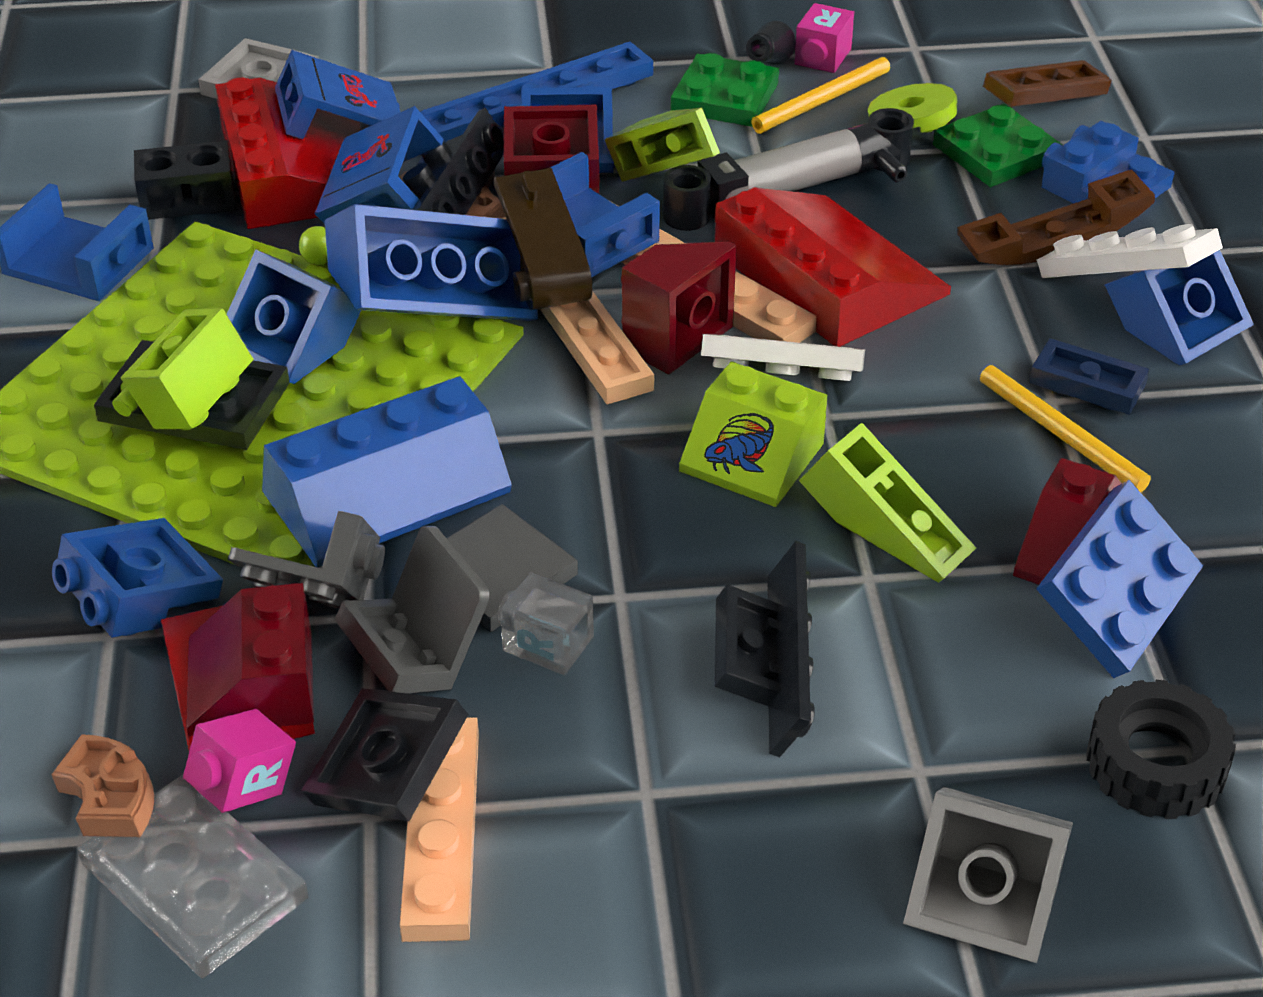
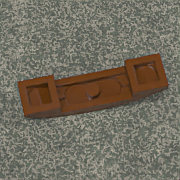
M1130 169L1088 183V199L1010 224L1002 213H998L957 227V235L978 262L997 265L1035 263L1037 259L1054 251L1053 244L1063 238L1082 235L1083 241H1088L1097 235L1118 231L1155 203V194Z

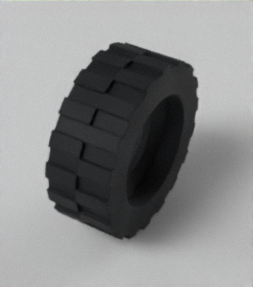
M1156 679L1155 682L1133 681L1132 685L1125 687L1121 685L1113 689L1112 695L1109 697L1105 696L1099 703L1098 711H1095L1088 742L1086 761H1090L1089 772L1092 779H1096L1100 784V790L1107 797L1111 796L1117 800V804L1125 809H1134L1141 812L1140 815L1148 817L1155 815L1164 816L1165 819H1177L1178 816L1186 814L1190 817L1200 813V809L1205 806L1209 808L1216 802L1218 793L1222 794L1235 754L1236 744L1233 741L1236 734L1233 725L1229 726L1227 722L1228 716L1225 712L1212 704V699L1203 693L1200 695L1192 691L1191 687L1183 684H1170L1166 680ZM1140 731L1166 733L1189 746L1192 751V758L1186 765L1181 766L1155 764L1135 754L1129 747V738L1133 733Z

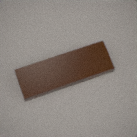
M1085 60L990 71L986 73L983 87L1008 106L1014 107L1108 94L1112 80Z

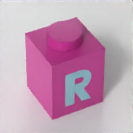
M814 3L796 28L794 64L835 73L852 48L854 11Z
M257 709L197 724L183 779L222 813L282 795L296 741Z

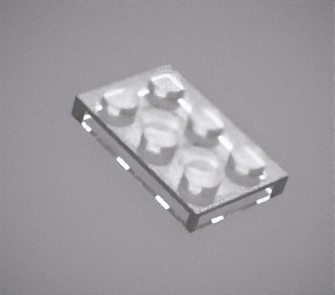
M183 774L154 794L153 812L141 837L93 836L77 848L82 865L201 979L205 978L309 898L306 881L229 813L219 811L183 779Z

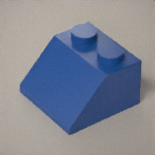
M255 250L227 312V316L254 361L286 366L288 368L289 381L295 384L345 347L361 310H356L340 287L293 264Z
M1220 250L1189 267L1129 271L1104 284L1125 330L1178 365L1190 362L1254 325Z

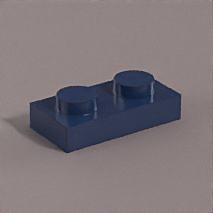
M1049 338L1031 368L1029 383L1058 394H1065L1099 405L1105 409L1130 415L1146 386L1149 368Z

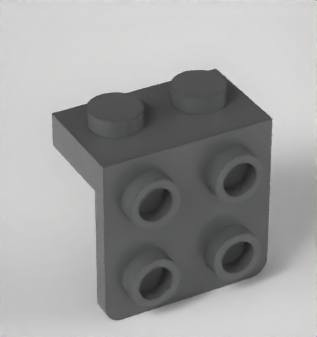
M338 510L322 569L231 547L228 560L242 570L241 578L254 582V587L303 583L305 594L310 596V601L339 609L342 601L364 600L369 579L376 580L380 574L384 561L385 547L379 545L381 537L362 516Z
M423 526L418 531L392 599L342 601L335 621L388 691L411 694L451 690L489 602V590L437 527Z

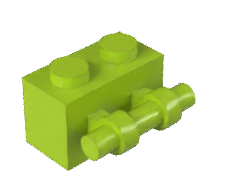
M223 308L187 309L169 325L120 377L123 381L121 384L122 392L113 400L112 405L119 414L126 417L130 416L139 406L154 429L190 430L199 426L207 419L209 415L208 410L224 393L237 385L239 375L254 359Z

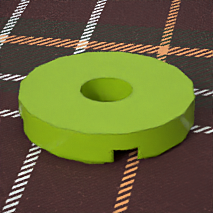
M911 84L892 89L871 101L867 109L868 117L879 109L894 108L903 110L913 117V128L919 127L920 133H927L945 126L956 116L957 96L953 88L943 84Z

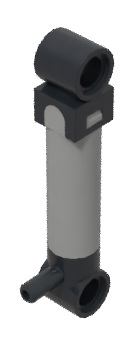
M894 108L879 109L869 116L867 123L736 160L725 152L697 161V166L681 165L671 168L664 175V221L671 228L677 230H697L709 222L710 215L715 219L716 203L754 187L793 192L873 168L883 171L893 182H900L905 179L908 172L906 167L910 163L914 119L903 110Z

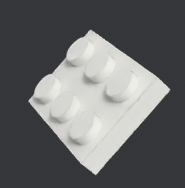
M703 334L701 356L714 357L713 367L726 368L731 361L748 366L750 360L766 362L765 372L797 375L800 373V366L819 367L818 378L850 381L852 371L861 372L863 370L865 349Z

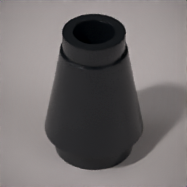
M781 21L767 22L747 41V55L754 61L773 64L783 63L794 53L796 46L794 33L787 24Z

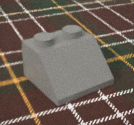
M943 787L935 793L903 924L1037 963L1073 822Z

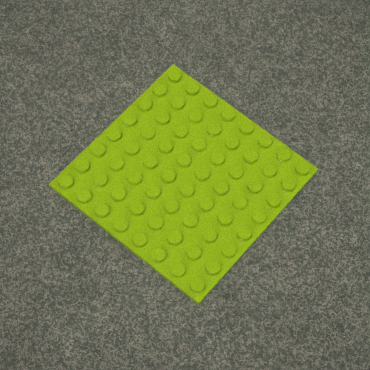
M195 221L0 390V474L126 523L165 518L195 550L231 564L233 563L228 560L231 547L315 567L262 492L264 445L461 376L474 392L523 337L524 329L521 326L500 319L361 310L345 347L295 384L289 383L247 450L97 421L94 408L95 402L141 340L154 342L187 309L223 308L227 314L255 250L293 264L340 287L328 271V263L313 265L307 262L301 255Z

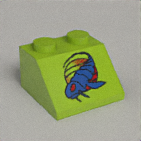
M731 361L704 394L679 462V472L777 507L824 444L827 394Z

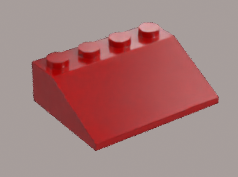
M238 77L226 83L215 84L222 131L225 141L228 140L232 169L247 228L253 229L318 218L315 212L344 138L362 130L360 123L317 109L304 139L286 134L275 91L277 82L260 77L253 79Z
M754 187L716 203L715 242L729 241L736 245V269L749 279L816 315V332L833 346L841 347L951 293V286L826 195Z

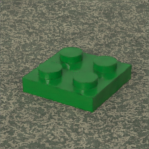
M714 53L696 54L671 96V111L702 108L706 119L752 127V118L762 114L779 83V67L767 66L762 62L754 60L744 62L726 59Z
M1004 103L934 130L933 145L990 188L1043 167L1042 160L1048 147L1055 142L1063 145L1042 128L1037 127Z

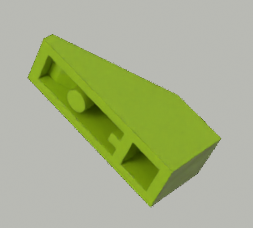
M702 108L673 110L640 120L604 139L622 182L713 157L720 153Z
M863 423L859 424L830 448L799 480L837 523L938 583L976 549L973 543Z

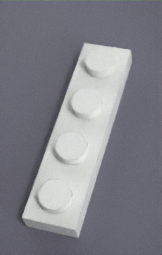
M1184 224L1168 229L1161 234H1156L1154 228H1145L1132 232L1125 237H1119L1117 231L1097 235L1088 241H1083L1082 235L1066 237L1053 244L1055 250L1037 259L1042 278L1189 267L1223 247L1217 228L1194 230L1193 224Z

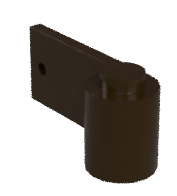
M552 168L494 177L495 189L520 254V271L513 273L514 291L518 302L526 301L530 310H537L590 300L592 297V277L589 263Z

